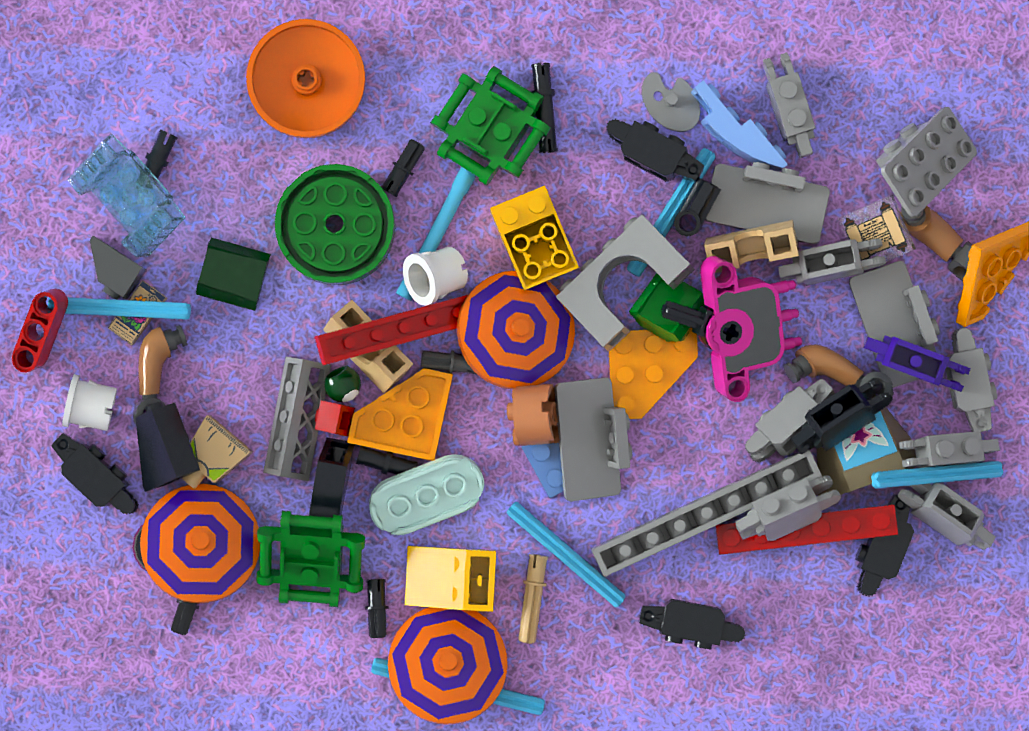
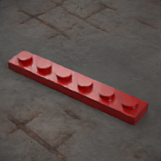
M468 295L315 336L322 366L456 329L461 306Z
M895 505L825 512L822 513L821 518L817 522L774 541H768L765 535L758 536V534L742 539L737 530L736 523L716 525L719 555L894 536L898 535Z

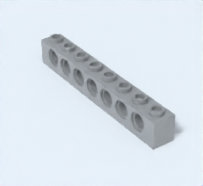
M810 450L803 454L798 452L590 549L602 575L606 577L753 509L751 502L807 478L808 482L822 475Z

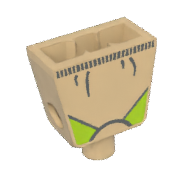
M207 415L190 442L200 470L182 479L194 489L205 477L213 483H218L248 458L253 451L211 415Z

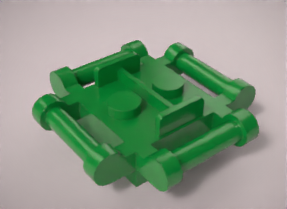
M495 66L490 69L482 85L462 73L458 79L459 85L440 114L438 116L435 115L430 122L434 127L449 135L439 147L437 155L443 159L449 158L479 177V181L485 185L491 182L499 169H503L519 178L524 171L522 169L523 165L542 136H546L551 129L546 123L533 117L542 104L544 96L538 92L532 93L502 74V70ZM497 84L528 103L524 111L497 93L492 92L494 86ZM470 90L475 93V96L454 127L448 121ZM528 128H532V132L513 161H508ZM459 143L488 161L489 165L485 168L454 147Z
M282 511L280 527L263 526L257 530V540L260 542V570L257 571L256 581L263 586L279 583V603L288 604L289 601L329 604V607L338 608L340 588L352 593H358L363 590L364 581L361 577L362 549L365 547V536L359 533L343 532V515H333L332 518L293 515L292 511ZM273 541H281L280 569H272ZM343 546L350 549L349 575L342 574ZM290 584L329 587L330 592L290 589Z

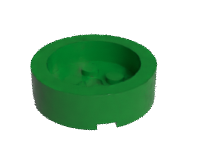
M327 164L302 173L301 176L286 188L276 209L275 233L282 253L301 274L322 284L346 285L358 282L371 275L385 261L395 237V217L386 193L371 176L351 166ZM332 216H339L343 220V227L340 231L333 233L327 229V220Z

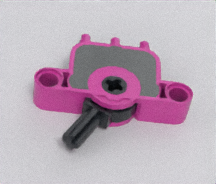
M710 256L703 261L700 268L704 304L708 307L701 306L698 311L672 301H666L661 308V316L692 327V332L699 336L700 341L706 347L713 350L710 354L715 389L730 401L741 402L750 392L748 371L771 366L782 358L785 350L794 349L802 345L801 337L784 339L782 322L798 318L799 311L796 308L781 310L779 294L795 289L796 283L794 280H784L769 284L757 277L737 280L736 269L731 263L717 256ZM722 266L721 274L715 278L716 269ZM736 380L735 387L729 391L730 384Z

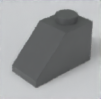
M92 236L90 245L98 282L105 286L102 291L116 300L120 296L128 299L143 277L146 269L99 238Z

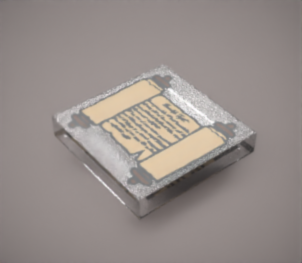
M893 195L838 218L846 240L863 242L872 239H882L883 246L878 249L860 252L862 260L880 256L885 257L887 262L916 249Z

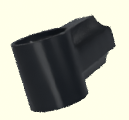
M699 177L681 211L675 217L674 226L677 232L683 236H692L702 229L703 223L722 189ZM686 214H690L696 219L697 224L692 231L685 230L681 225V220Z

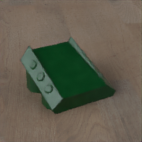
M211 237L197 284L196 295L256 311L271 254Z

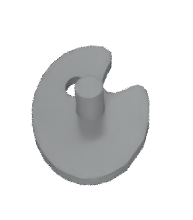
M657 72L650 73L644 79L642 84L644 105L649 114L660 125L672 131L684 132L691 130L699 121L701 113L699 102L691 94L692 87L683 78H678L671 90L664 86ZM656 91L662 94L663 98L661 101L654 99L653 95Z

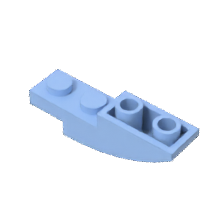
M703 80L691 91V94L708 113L700 123L723 146L751 163L760 162L770 165V170L779 172L788 165L785 161V153L776 144L772 146L766 138L768 134L763 126L758 122L754 123L751 119L741 126L738 123L740 118L730 106L727 108L719 100L721 98L719 91L712 84L707 85Z

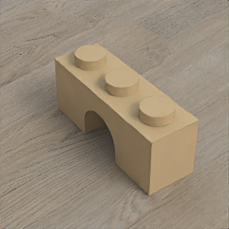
M793 220L708 237L705 239L704 244L707 258L717 256L731 263L735 269L740 268V265L756 259H769V262L799 256V246ZM722 266L718 267L715 273L722 272Z
M351 300L331 317L323 330L329 333L372 320ZM397 346L350 358L383 393H386L413 366V363Z

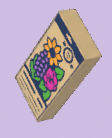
M142 280L128 300L165 302L167 297ZM116 316L108 326V329L133 346L153 318Z

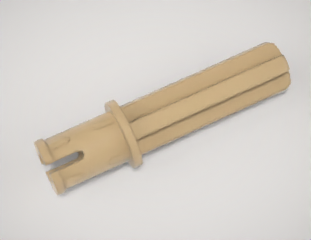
M529 554L527 579L523 580L526 587L518 637L519 641L523 643L533 644L536 642L543 587L547 586V583H544L548 556Z

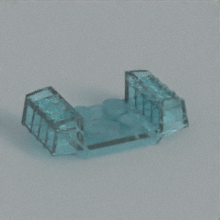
M113 134L106 137L67 179L79 196L92 191L129 233L121 243L135 257L150 256L186 218L174 203L173 196L138 156L133 151L127 149Z

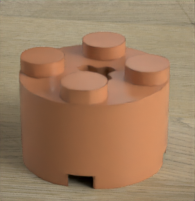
M553 384L518 386L512 389L513 402L507 403V417L509 421L513 420V442L515 446L560 442L555 387H553Z

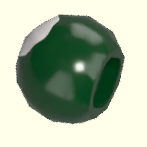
M341 366L326 376L324 388L326 394L332 400L348 402L359 394L361 379L355 369L349 366Z

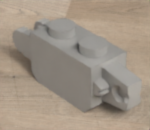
M786 52L780 54V62L785 76L777 78L771 59L763 60L764 70L768 79L766 87L783 141L787 140L789 146L795 144L799 158H803L813 154L809 139L815 137L813 132L815 125L799 74L794 72L790 57Z
M872 239L863 242L846 240L799 251V256L792 257L793 263L778 267L780 279L782 281L796 279L797 284L805 283L808 286L863 274L866 269L887 264L885 257L877 256L866 260L861 258L860 252L875 250L883 246L882 239Z
M962 327L952 332L951 340H953L954 354H950L947 357L950 358V361L971 369L968 375L955 372L954 369L949 367L945 369L947 380L957 381L964 386L962 392L949 388L953 408L959 412H965L972 432L988 431L992 429L990 407L995 406L994 400L997 399L995 384L990 382L988 371L991 370L989 355L983 352V348L976 349L972 331Z
M820 379L805 390L798 386L795 390L786 393L781 402L772 410L766 411L755 424L758 430L745 444V449L750 453L752 460L758 463L762 462L775 451L780 455H790L796 449L791 438L802 430L801 427L807 423L804 416L810 409L835 394L832 387L823 379Z
M981 431L930 435L915 440L899 442L900 449L911 450L915 448L916 458H907L902 461L903 468L977 463L985 461L984 454L1000 451L998 439L982 440Z
M828 475L821 476V478L810 482L805 478L751 502L753 509L747 512V516L735 522L742 539L758 534V536L765 535L768 541H774L817 522L822 516L821 511L840 501L841 495L838 490H832L816 496L832 487L833 481Z
M944 484L910 485V487L920 493V496L913 494V492L907 489L900 490L898 498L912 508L911 514L956 545L960 546L965 543L968 546H973L974 544L982 550L992 546L996 536L983 527V511Z

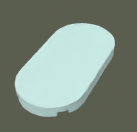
M453 454L381 481L371 493L369 499L371 518L381 530L391 532L394 535H405L468 511L476 505L483 493L484 478L482 472L472 459L463 455Z

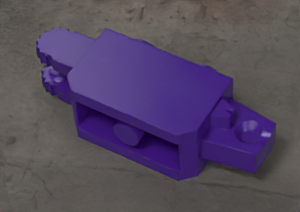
M885 335L882 342L867 337L863 347L878 353L875 360L881 362L884 366L937 386L941 384L962 392L964 387L961 383L942 378L945 369L949 367L963 375H968L971 369L950 361L949 357L893 336L888 337Z

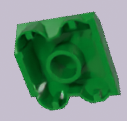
M656 273L629 313L641 327L667 342L683 341L688 335L690 327L663 318L661 316V308L666 301H672L699 311L701 306H705L703 293L685 282L680 283L673 290Z

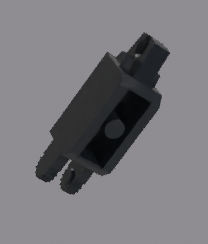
M616 119L609 120V123H607L606 130L608 131L609 138H612V140L621 145L624 160L665 182L674 180L678 176L696 183L702 174L704 165L688 154L687 147L684 146L685 142L671 134L669 137L658 133L659 128L646 121L643 124L634 121L632 126Z
M876 378L859 388L855 384L848 385L806 413L804 417L807 423L801 427L802 430L791 438L792 442L800 454L814 447L816 449L823 447L827 451L876 420L875 414L890 405L893 400L892 396L888 392H883L879 396L867 401V399L877 394L881 387H883L882 383Z
M66 433L61 434L54 441L51 447L64 462L61 465V474L96 507L110 506L112 504L123 514L127 515L128 513L136 512L138 501L126 490L129 486V483L125 480L127 474L116 464L111 467L103 460L106 455L95 444H92L90 447L87 444H80Z
M893 494L888 505H895L898 535L868 538L866 545L861 544L856 554L855 560L859 561L857 567L862 569L859 583H857L858 586L856 587H858L859 593L865 594V596L868 595V597L876 594L875 592L883 578L889 580L897 576L914 534L912 525L907 523L910 507L902 502L896 494Z
M670 599L664 606L642 605L639 623L659 630L661 635H666L665 641L682 644L683 639L695 641V647L711 650L712 644L720 646L721 640L739 643L746 636L744 628L737 625V623L725 621V615L717 607Z

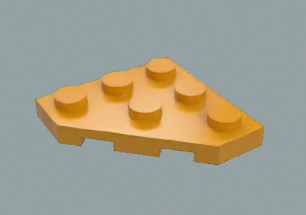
M1029 221L972 245L968 254L967 272L963 278L964 286L958 303L956 323L967 327L984 319L991 310L987 305L994 298L996 292L1001 295L1015 276L1012 270L1018 265L1020 259L1026 261L1029 257Z
M689 328L688 335L680 342H667L648 330H630L609 351V374L612 381L614 407L625 408L629 419H642L698 358L697 334L692 332V328Z
M423 368L367 406L361 408L353 414L347 443L430 461L435 460L453 374Z

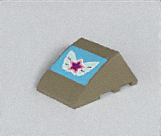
M886 407L875 414L876 420L827 451L823 447L817 449L818 469L822 477L828 475L833 481L832 487L824 490L818 496L832 490H838L841 495L872 484L871 475L874 472L915 468H903L902 466L903 460L916 458L915 448L911 450L900 449L899 442L912 439Z

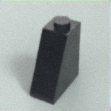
M162 401L145 407L146 413L136 417L142 483L145 492L168 485L200 470L175 403L163 406Z
M326 438L317 462L309 516L333 518V515H342L356 444L347 443L344 440Z

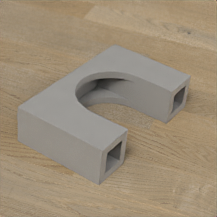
M642 214L638 218L634 217L629 220L623 228L624 232L617 238H612L606 242L602 248L603 252L596 259H589L581 267L582 272L574 280H567L560 287V293L556 296L607 351L613 349L630 332L608 308L603 295L605 280L616 266L628 261L643 262L653 268L673 290L695 270Z

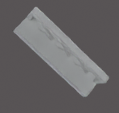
M292 357L285 358L263 473L309 481L318 430H315V414L320 407L321 400H325L324 381L330 373L331 365L322 366V363ZM311 367L320 369L318 382L313 386L309 381ZM311 397L314 403L313 409L306 415L303 409L304 402ZM305 426L308 431L307 439L301 444L298 440V433ZM299 455L302 460L300 473L291 472L293 460Z

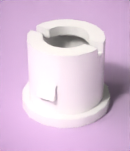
M446 247L434 252H423L422 254L414 253L406 257L403 263V277L406 288L411 297L418 304L424 306L431 305L437 299H442L447 294L464 288L467 283L468 272L467 269L462 270L461 265L465 264V261L459 251L453 247Z
M74 374L66 400L62 426L69 427L71 423L79 425V428L90 427L108 431L113 410H108L107 408L112 409L116 399L117 388L97 384L92 380H89V382L80 380V375Z

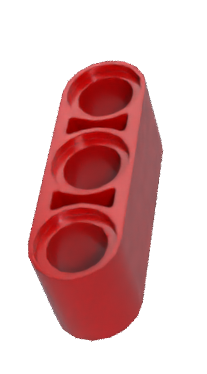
M50 289L34 297L12 354V363L18 371L30 372L42 367L47 362L68 307V298L62 290ZM47 297H50L54 302L53 310L47 306ZM37 324L41 325L44 330L43 337L37 333ZM27 351L31 352L34 357L33 364L27 360Z

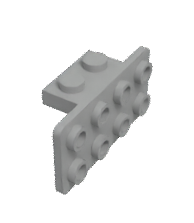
M949 107L940 109L926 123L917 126L915 123L904 127L899 132L901 136L883 147L884 153L876 160L881 168L882 176L910 217L918 215L977 154L975 146Z
M753 162L752 166L747 165L745 169L717 164L713 171L711 183L722 190L705 220L744 230L793 220L797 241L816 244L820 241L830 190L826 186L805 182L806 178L799 176V171L782 168L781 172L770 170V165L760 162Z
M897 261L850 278L849 285L867 337L882 342L885 335L888 337L893 336L936 352L933 343L938 342L937 335H940V331L935 318H930L927 310V307H930L929 298L925 290H920L919 285L913 287L906 264L903 261ZM873 352L876 359L878 353ZM876 361L879 371L891 379L893 388L919 379L884 366L881 362Z
M603 377L557 383L554 390L564 498L567 501H579L618 495L621 492L619 469L630 468L632 447L628 442L627 430L630 427L629 416L625 408L614 407L612 381L609 378Z

